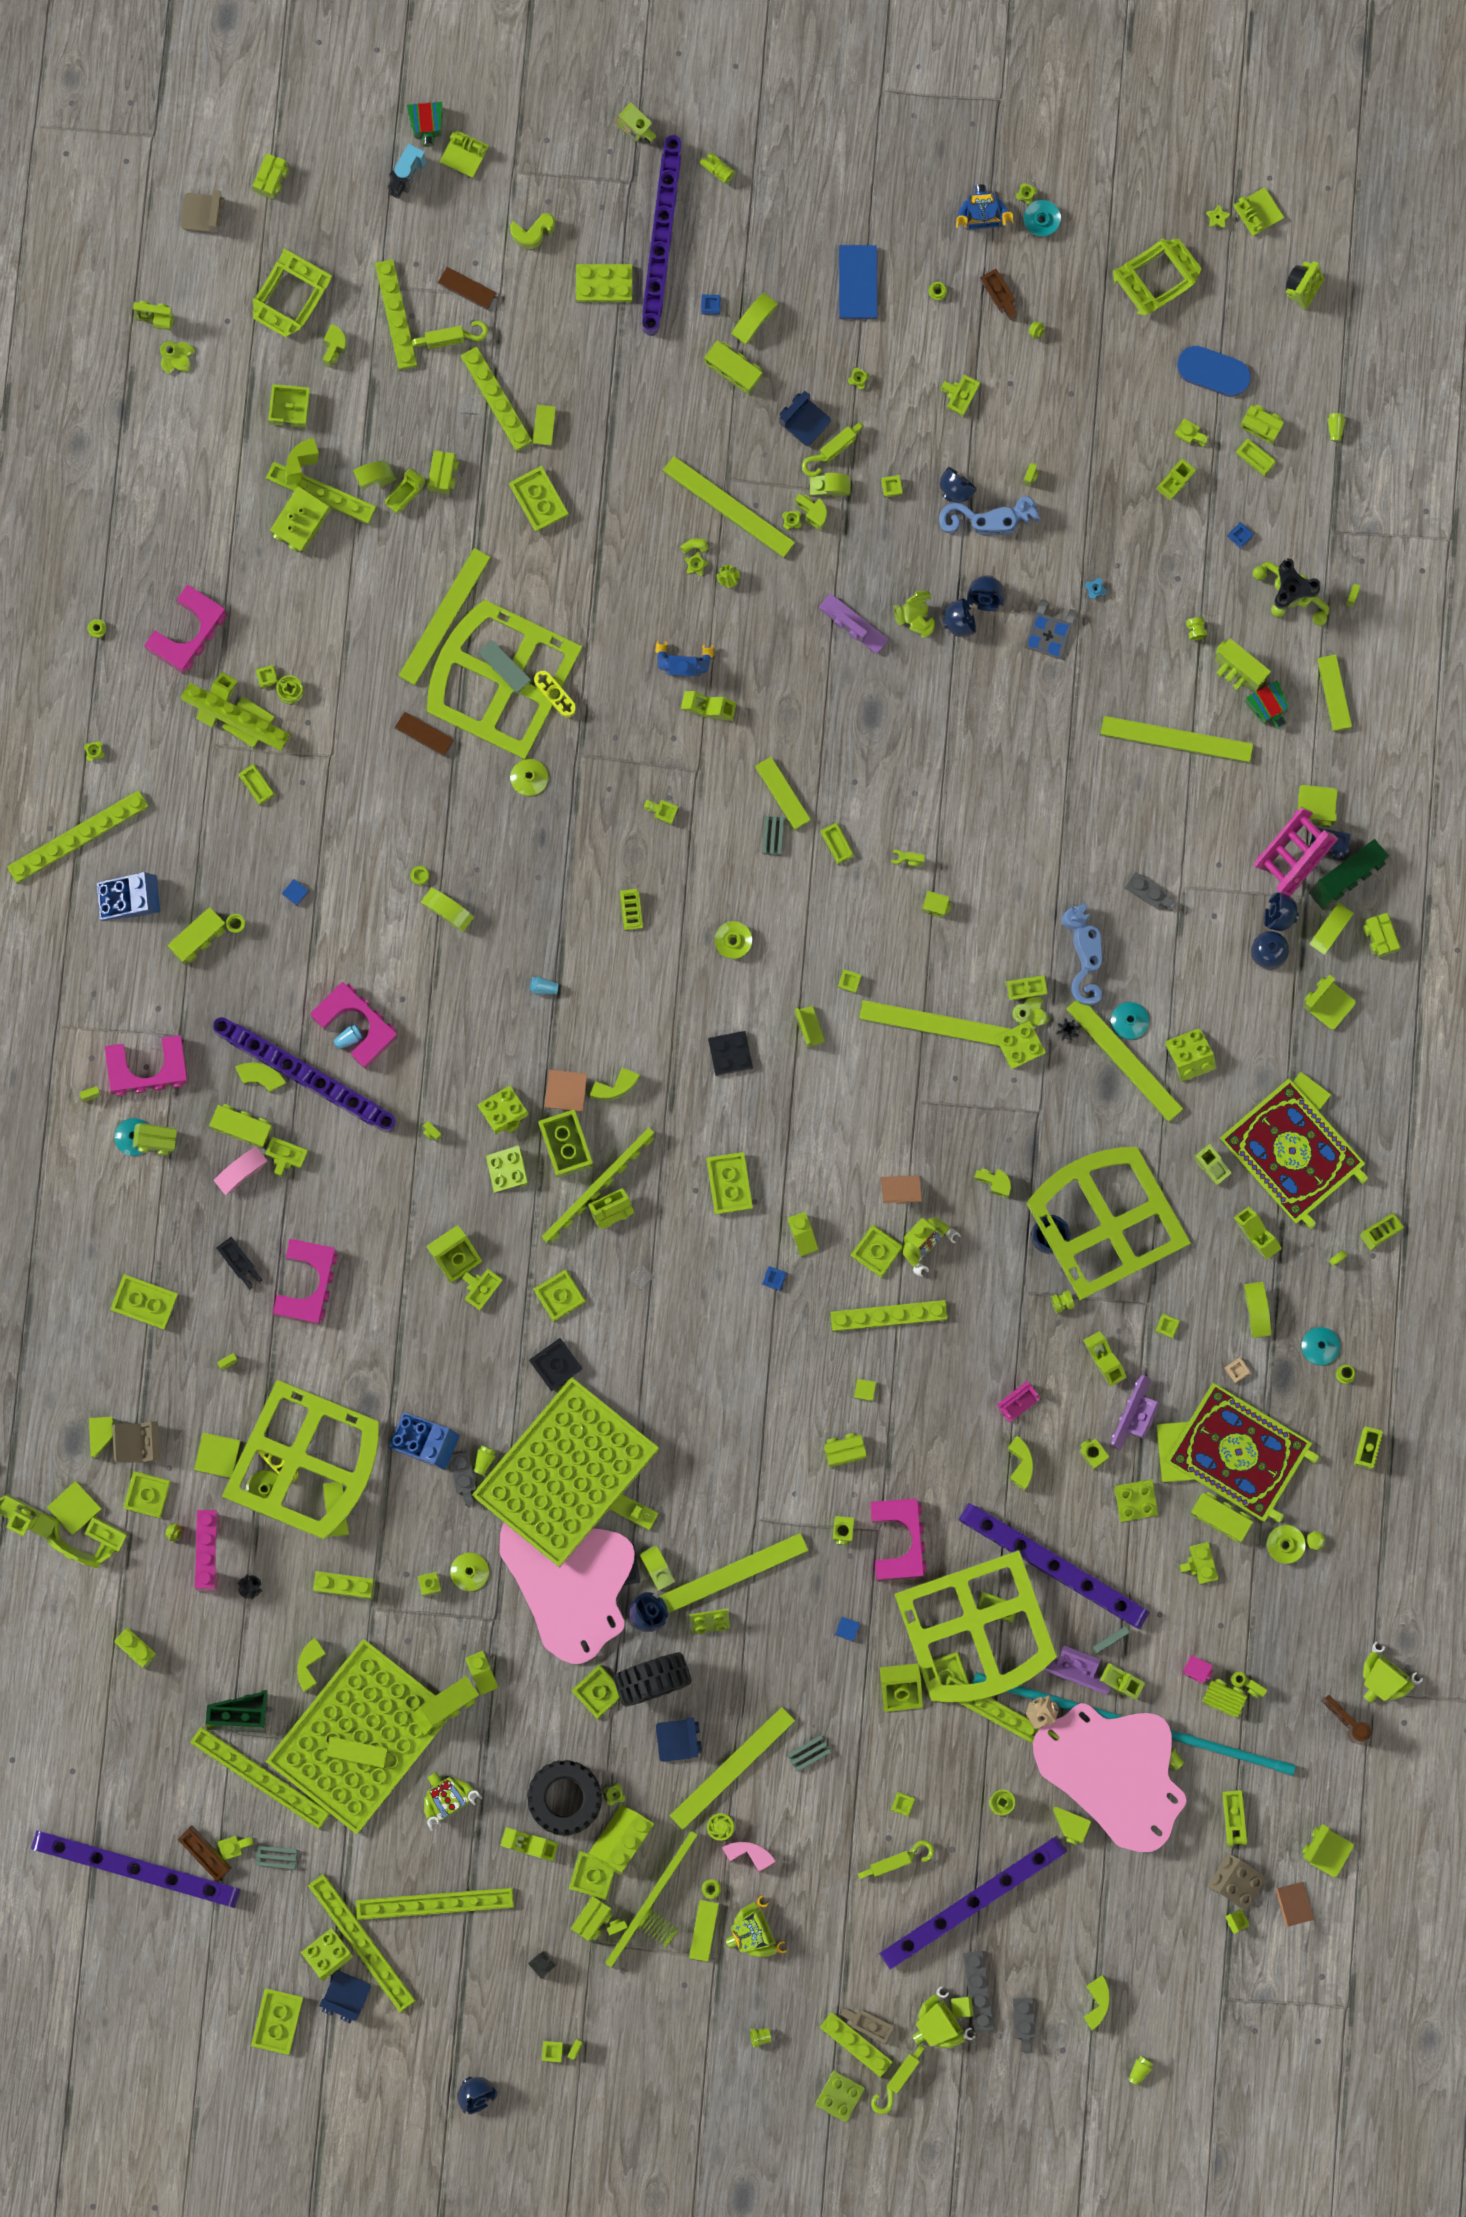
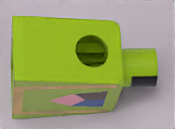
M631 102L618 115L615 124L637 142L642 137L650 144L657 137L649 129L652 122Z

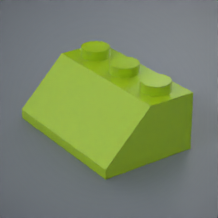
M620 1805L588 1854L621 1876L652 1830L654 1823L639 1813Z

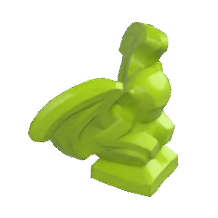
M926 590L916 591L915 595L906 600V604L902 606L893 605L897 624L909 623L910 630L922 634V638L929 636L935 628L933 617H930L927 621L923 619V617L928 616L926 599L931 598L930 592Z

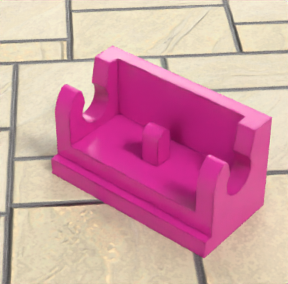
M1026 1381L999 1402L996 1407L1010 1423L1039 1401L1040 1398L1030 1383Z

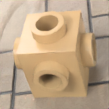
M1050 1696L1039 1697L1028 1704L1026 1715L1036 1729L1044 1725L1049 1726L1056 1721L1059 1709Z

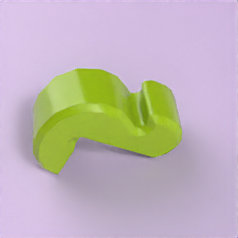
M542 213L527 232L512 221L510 225L511 237L518 246L524 249H534L543 241L544 232H547L548 235L554 232L555 219L550 213Z
M413 468L408 469L404 473L405 479L385 499V505L396 514L403 512L407 504L417 497L425 485V478Z

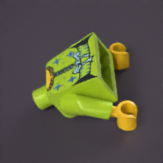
M760 1896L756 1903H750L737 1914L734 1919V1925L731 1926L733 1935L726 1938V1944L730 1949L738 1946L741 1953L747 1952L749 1956L759 1958L774 1955L776 1952H787V1950L781 1951L779 1949V1945L786 1942L780 1941L776 1944L762 1911L769 1904V1902L765 1905L760 1904L759 1900L765 1896Z

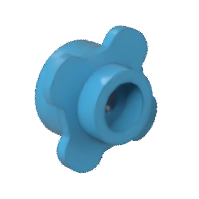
M1101 578L1085 583L1090 599L1106 594Z

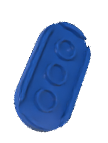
M1201 346L1188 347L1179 355L1177 369L1180 376L1186 382L1229 397L1243 393L1249 385V369L1240 360Z

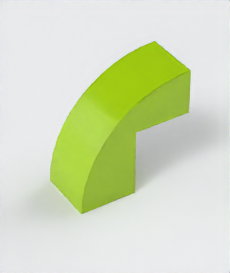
M762 293L748 308L731 334L746 345L754 338L759 327L772 316L779 303L766 293Z
M314 438L300 442L290 452L285 470L286 485L301 483V466L317 464L319 452Z
M387 461L371 462L353 470V474L362 490L376 483L381 488L397 480Z
M221 672L214 680L210 693L229 702L238 680ZM200 709L198 710L196 719L206 725L213 727L218 721L212 715Z
M684 691L680 709L702 717L733 721L737 703L725 697H707L696 691Z
M432 887L420 902L429 911L440 915L453 928L462 932L465 931L474 918L472 914L458 903Z
M1338 902L1309 945L1325 955L1354 912Z
M622 1067L614 1088L595 1081L590 1098L598 1101H611L621 1098L635 1087L640 1079V1074Z
M1249 1206L1233 1217L1247 1239L1266 1260L1282 1249L1277 1239L1266 1230L1258 1214Z
M1264 1283L1244 1284L1245 1301L1249 1312V1327L1252 1338L1271 1336L1270 1315Z
M1100 1331L1083 1340L1097 1368L1110 1387L1127 1378L1121 1363L1112 1353L1106 1338Z
M1016 1436L1007 1450L1022 1462L1009 1480L1025 1491L1031 1480L1033 1462L1027 1445L1020 1437Z
M331 1482L323 1484L326 1514L344 1493L343 1485L340 1483ZM347 1518L329 1535L330 1537L349 1535Z
M313 1638L304 1647L298 1660L297 1675L304 1693L318 1685L308 1667L326 1656L325 1651L316 1638Z
M506 1827L500 1846L553 1862L559 1843Z
M1103 1975L1085 1986L1098 2007L1082 2017L1090 2030L1095 2029L1101 2023L1109 2006V1989Z

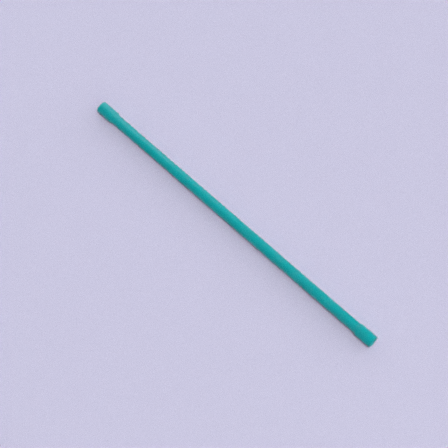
M976 1672L973 1683L986 1681L985 1674ZM1020 1685L1006 1691L1033 1700L1039 1697L1050 1696L1058 1707L1071 1710L1080 1704ZM1092 1707L1105 1719L1124 1717L1123 1715ZM1170 1729L1172 1740L1267 1767L1293 1776L1295 1764L1274 1760Z

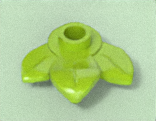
M165 341L162 343L160 354L162 356L161 367L164 372L169 375L174 368L179 371L188 372L190 370L188 356L195 352L194 348L186 342L175 343L173 341ZM171 347L173 349V352L168 353L166 351V348Z
M1039 997L1027 998L1023 1004L1016 1005L1012 1010V1017L1016 1022L1021 1025L1030 1021L1034 1031L1036 1026L1044 1025L1049 1021L1046 1012L1040 1009L1043 999ZM1021 1010L1025 1012L1023 1017L1019 1014Z

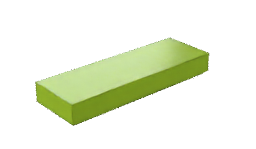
M330 1737L326 1756L384 1768L388 1749Z
M699 1900L689 1954L690 1959L708 1962L719 1903Z

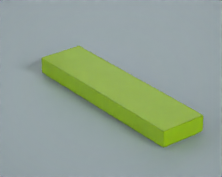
M1335 654L1319 657L1317 662L1332 731L1350 729L1352 725L1337 656Z
M772 757L757 764L755 769L794 831L810 822L811 819Z

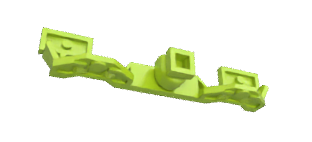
M9 1494L0 1498V1515L10 1519L6 1528L21 1536H25L27 1531L31 1530L46 1538V1542L53 1549L64 1554L66 1558L76 1560L86 1566L98 1569L104 1560L112 1556L116 1551L119 1552L128 1536V1533L93 1516L85 1535L101 1542V1545L95 1555L84 1553L67 1544L61 1538L59 1520Z

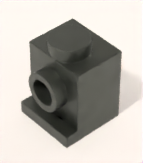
M544 1951L528 1963L541 1979L556 1966Z

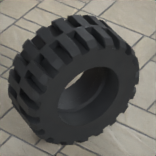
M676 1652L622 1670L614 1675L613 1680L621 1703L628 1707L684 1688L691 1684L692 1678L684 1655L681 1652Z
M571 1760L553 1761V1763L543 1766L529 1784L527 1793L529 1810L537 1824L547 1832L564 1836L578 1834L591 1826L598 1817L602 1805L601 1787L596 1776L581 1763ZM567 1779L574 1781L583 1792L582 1806L573 1815H556L547 1805V1791L558 1780Z

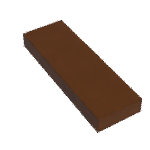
M446 267L438 281L440 286L488 310L496 296V292L449 267Z
M405 711L395 726L396 730L443 757L454 741L452 738Z
M193 1825L177 1839L217 1882L232 1869Z

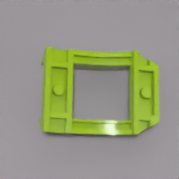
M1162 238L1142 254L1128 261L1120 268L1114 269L1113 279L1114 284L1118 282L1137 307L1138 312L1136 314L1146 316L1193 286L1202 268L1180 239L1165 240ZM1165 252L1185 280L1155 299L1136 274V271Z
M284 248L264 285L252 301L254 309L253 319L278 334L287 337L303 327L321 299L332 275L328 271L295 254V252ZM286 271L315 287L296 320L266 304Z

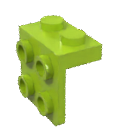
M1301 785L1299 787L1297 810L1303 807L1312 811L1313 814L1309 820L1313 824H1318L1321 827L1334 826L1337 814H1335L1337 790L1328 787Z
M1329 974L1327 978L1322 977L1316 984L1318 989L1314 993L1310 991L1305 997L1306 1003L1303 1008L1330 1030H1334L1355 1006L1356 1001L1334 983L1335 978Z
M1195 1029L1165 1042L1176 1064L1178 1077L1181 1082L1217 1069L1214 1054L1200 1029Z
M1321 1824L1313 1830L1311 1843H1306L1301 1852L1304 1854L1302 1860L1331 1877H1337L1354 1845L1329 1830V1827Z

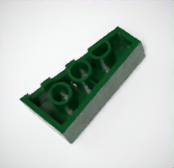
M1373 839L1319 879L1308 893L1320 908L1324 910L1334 901L1340 900L1345 895V892L1356 888L1359 885L1358 882L1367 880L1372 875V871L1375 869L1379 871L1386 865L1385 860L1389 855L1376 839Z

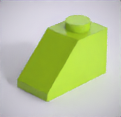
M806 1212L787 1218V1223L800 1257L818 1251L819 1249Z
M113 1417L89 1418L90 1452L93 1459H96L113 1441L112 1427L117 1423Z
M483 1650L465 1658L480 1695L499 1688Z
M1054 1806L1052 1811L1062 1835L1067 1838L1066 1842L1076 1846L1078 1843L1082 1844L1091 1821Z

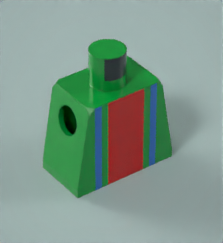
M442 102L408 104L407 110L414 137L416 139L422 138L423 147L434 146L433 137L441 136Z
M1278 680L1246 697V705L1263 724L1273 721L1277 729L1287 724L1282 715L1288 711V705Z

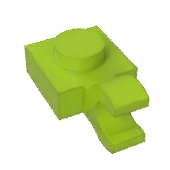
M1185 418L1174 433V436L1189 445L1194 441L1200 446L1205 447L1208 442L1206 435L1198 433L1200 427Z
M646 800L643 809L654 812V819L671 825L679 806L664 800H660L659 804Z
M893 850V854L898 855L899 859L891 860L892 865H899L902 862L908 863V866L915 868L924 865V854Z
M237 1836L218 1841V1846L224 1860L243 1855L242 1848L254 1845L252 1837L238 1841Z

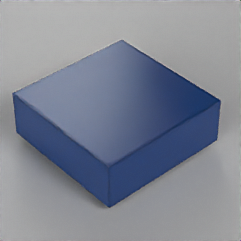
M702 294L701 314L720 315L721 295Z
M1241 522L1227 535L1240 549L1254 536Z
M293 879L282 892V895L297 906L309 890Z
M768 1266L762 1285L781 1291L787 1272Z
M841 1617L835 1636L853 1642L860 1623Z

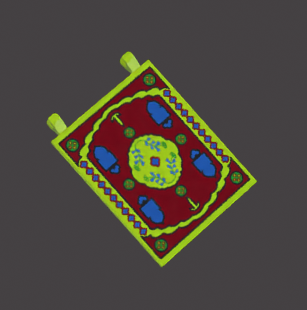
M1289 1078L1220 1137V1140L1295 1224L1302 1220L1309 1229H1312L1316 1222L1308 1214L1352 1175H1355L1361 1184L1368 1180L1365 1173L1360 1170L1365 1165L1363 1160Z
M1212 1383L1165 1462L1259 1520L1265 1522L1269 1516L1276 1522H1281L1284 1518L1283 1514L1275 1511L1273 1507L1302 1459L1305 1457L1310 1462L1316 1463L1319 1460V1455L1308 1450L1312 1444L1311 1442L1217 1384Z

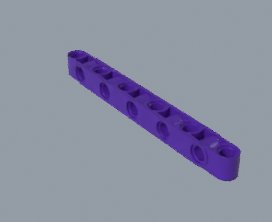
M670 135L665 139L661 159L642 314V328L644 333L649 336L655 335L658 332L663 309L681 164V140L675 135ZM674 143L678 147L675 149H670L668 146L669 144ZM666 179L673 180V183L667 185L664 183V181ZM664 214L669 216L667 220H661L659 217ZM662 250L664 255L657 256L655 252ZM653 286H658L660 290L657 292H653L650 290V288ZM648 322H654L656 324L653 328H648L646 326Z
M219 1017L214 1021L213 1029L215 1033L239 1050L365 1123L386 1133L395 1129L396 1121L394 1116L372 1101L246 1028L224 1017ZM225 1023L227 1024V1029L222 1032L218 1031V1025ZM258 1042L260 1048L255 1051L251 1050V1044ZM287 1061L293 1063V1067L289 1070L283 1068V1064ZM320 1080L326 1082V1086L322 1089L316 1087V1083ZM353 1099L359 1101V1105L355 1108L349 1106V1102ZM386 1118L392 1120V1124L389 1127L382 1125V1121Z
M968 1503L958 1519L960 1522L1011 1553L1018 1551L1015 1543L1023 1541L1026 1549L1020 1551V1554L1024 1561L1133 1627L1141 1629L1150 1614L1145 1608L978 1507ZM990 1521L993 1528L986 1531L982 1528V1523ZM1051 1561H1056L1059 1564L1057 1571L1050 1570L1049 1563ZM1085 1581L1092 1583V1590L1085 1591L1082 1588V1583ZM1119 1601L1124 1602L1126 1605V1609L1123 1612L1116 1609V1603Z
M38 1830L35 1832L31 1849L232 1908L236 1907L241 1890ZM59 1842L65 1844V1850L62 1853H58L55 1849ZM96 1853L103 1855V1860L99 1864L93 1861V1856ZM133 1864H139L141 1868L140 1872L136 1875L131 1873V1866ZM174 1874L178 1877V1882L176 1885L171 1886L168 1883V1878ZM213 1885L216 1893L211 1897L207 1896L206 1888Z
M1058 1836L1053 1837L880 1952V1956L891 1970L1067 1853V1849ZM1035 1854H1042L1044 1856L1043 1864L1038 1865L1034 1862ZM1008 1875L1011 1877L1012 1883L1010 1886H1004L1001 1883L1002 1876ZM976 1897L979 1900L978 1907H970L968 1904L969 1898ZM937 1919H944L946 1921L945 1929L940 1930L936 1927ZM906 1940H910L914 1944V1948L910 1952L903 1949V1942Z

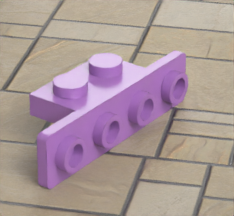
M829 594L820 604L819 609L834 620V623L839 628H844L854 640H859L875 654H878L888 642L884 635L832 594Z
M1143 1374L1136 1381L1134 1392L1127 1401V1408L1124 1414L1121 1415L1119 1426L1111 1438V1445L1118 1450L1122 1449L1128 1433L1143 1439L1146 1438L1160 1406L1158 1402L1144 1397L1151 1380Z
M1067 1646L1063 1647L1059 1659L1055 1658L1043 1670L1106 1695L1109 1694L1111 1688L1099 1681L1101 1676L1095 1674L1100 1659Z

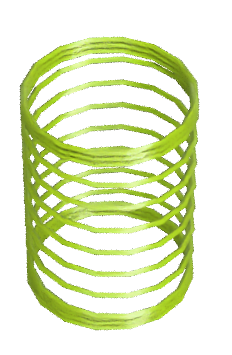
M650 1908L637 1927L638 1929L643 1926L648 1917H651L653 1909ZM678 1927L675 1928L669 1937L667 1936L662 1946L667 1947L679 1930Z

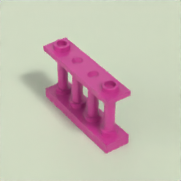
M1303 807L1294 813L1287 825L1253 864L1261 870L1266 871L1268 869L1280 881L1276 889L1286 896H1291L1338 840L1330 832L1324 830L1321 833L1309 820L1313 812ZM1303 825L1316 837V840L1310 847L1297 835V832ZM1291 840L1304 852V855L1298 862L1285 849ZM1279 854L1292 867L1286 876L1272 863Z

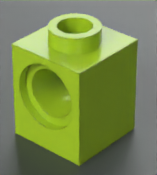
M927 891L922 913L944 919L945 913L949 914L952 903H949L950 897Z
M1089 1438L1080 1445L1082 1449H1080L1079 1453L1092 1470L1109 1458V1455L1096 1438L1092 1441ZM1088 1449H1097L1098 1456L1095 1458L1090 1457Z
M834 1517L832 1541H836L837 1545L847 1546L848 1542L852 1543L854 1518ZM839 1527H847L849 1533L846 1536H840L837 1532Z
M437 1572L418 1576L423 1597L442 1593Z

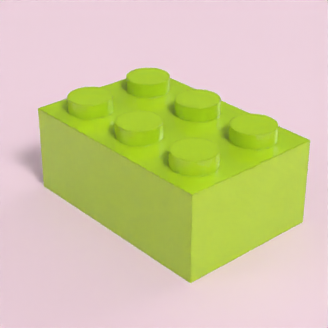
M575 1109L538 1121L557 1179L593 1167Z

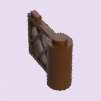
M1327 1695L1321 1701L1349 1729L1348 1738L1352 1743L1361 1744L1370 1738L1371 1728L1364 1722L1356 1723L1330 1695Z

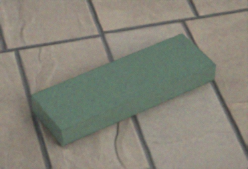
M493 640L478 652L517 694L531 682V679Z

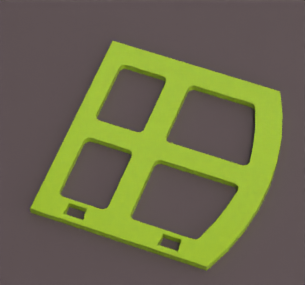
M484 599L459 622L444 644L430 679L427 713L513 755L526 759L553 705L537 687L528 684L518 694L538 703L539 707L523 739L517 740L496 730L495 726L510 696L516 692L488 663L461 651V647L471 634L486 619L490 618L524 635V639L512 660L522 671H524L538 643L565 655L553 678L562 688L582 646ZM499 613L510 617L508 622L499 619ZM552 638L562 642L560 648L550 643ZM453 664L460 665L499 685L481 721H477L444 704L447 680ZM554 689L549 695L552 699H556L560 691Z
M1138 1147L1107 1149L1077 1159L1049 1177L1026 1203L1079 1300L1191 1244ZM1129 1164L1149 1200L1118 1217H1114L1091 1178L1090 1171L1109 1166ZM1076 1180L1096 1214L1100 1226L1066 1242L1050 1216L1046 1204L1063 1187ZM1153 1215H1158L1171 1240L1140 1257H1136L1123 1235V1230ZM1044 1216L1047 1217L1050 1226L1047 1228L1041 1220ZM1108 1239L1121 1259L1122 1266L1088 1282L1076 1263L1074 1255ZM1073 1268H1075L1080 1277L1076 1280L1070 1272Z
M276 1380L222 1494V1498L325 1540L349 1516L367 1486L377 1455L379 1421ZM293 1392L304 1396L302 1401L292 1398ZM282 1399L291 1401L309 1410L291 1447L265 1437L267 1428ZM347 1415L358 1418L356 1424L347 1421ZM324 1416L362 1431L361 1447L354 1472H348L306 1454ZM257 1451H263L284 1460L283 1467L266 1499L240 1488ZM299 1468H304L346 1486V1490L340 1499L320 1521L282 1506L283 1500Z
M1019 1550L894 1594L931 1701L967 1702L1004 1693L1030 1680L1057 1658ZM1006 1567L1010 1568L1019 1592L1018 1597L981 1610L977 1609L968 1582ZM954 1587L964 1612L963 1616L923 1629L913 1601L934 1592ZM910 1610L913 1611L916 1621L909 1623L906 1611ZM1024 1611L1037 1643L1038 1652L1014 1670L1001 1675L985 1634L984 1625ZM968 1630L971 1632L986 1675V1681L965 1685H942L928 1645ZM930 1667L933 1668L936 1677L929 1680L926 1668Z

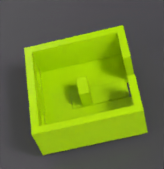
M272 384L268 417L269 425L284 426V423H291L292 427L307 428L310 388Z

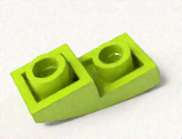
M537 404L533 443L552 445L556 406Z

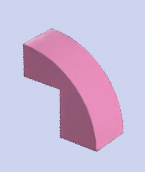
M254 1147L223 1170L214 1179V1182L227 1195L236 1190L244 1179L260 1171L268 1161L259 1149Z
M736 1842L722 1847L730 1862L747 1852L758 1872L776 1862L769 1852L752 1843Z

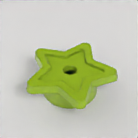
M1217 205L1214 211L1206 212L1210 218L1209 227L1220 226L1225 228V220L1230 216V213L1223 212L1220 205Z
M699 552L691 558L684 559L688 564L686 571L688 574L696 572L702 576L703 568L709 564L708 561L701 558Z

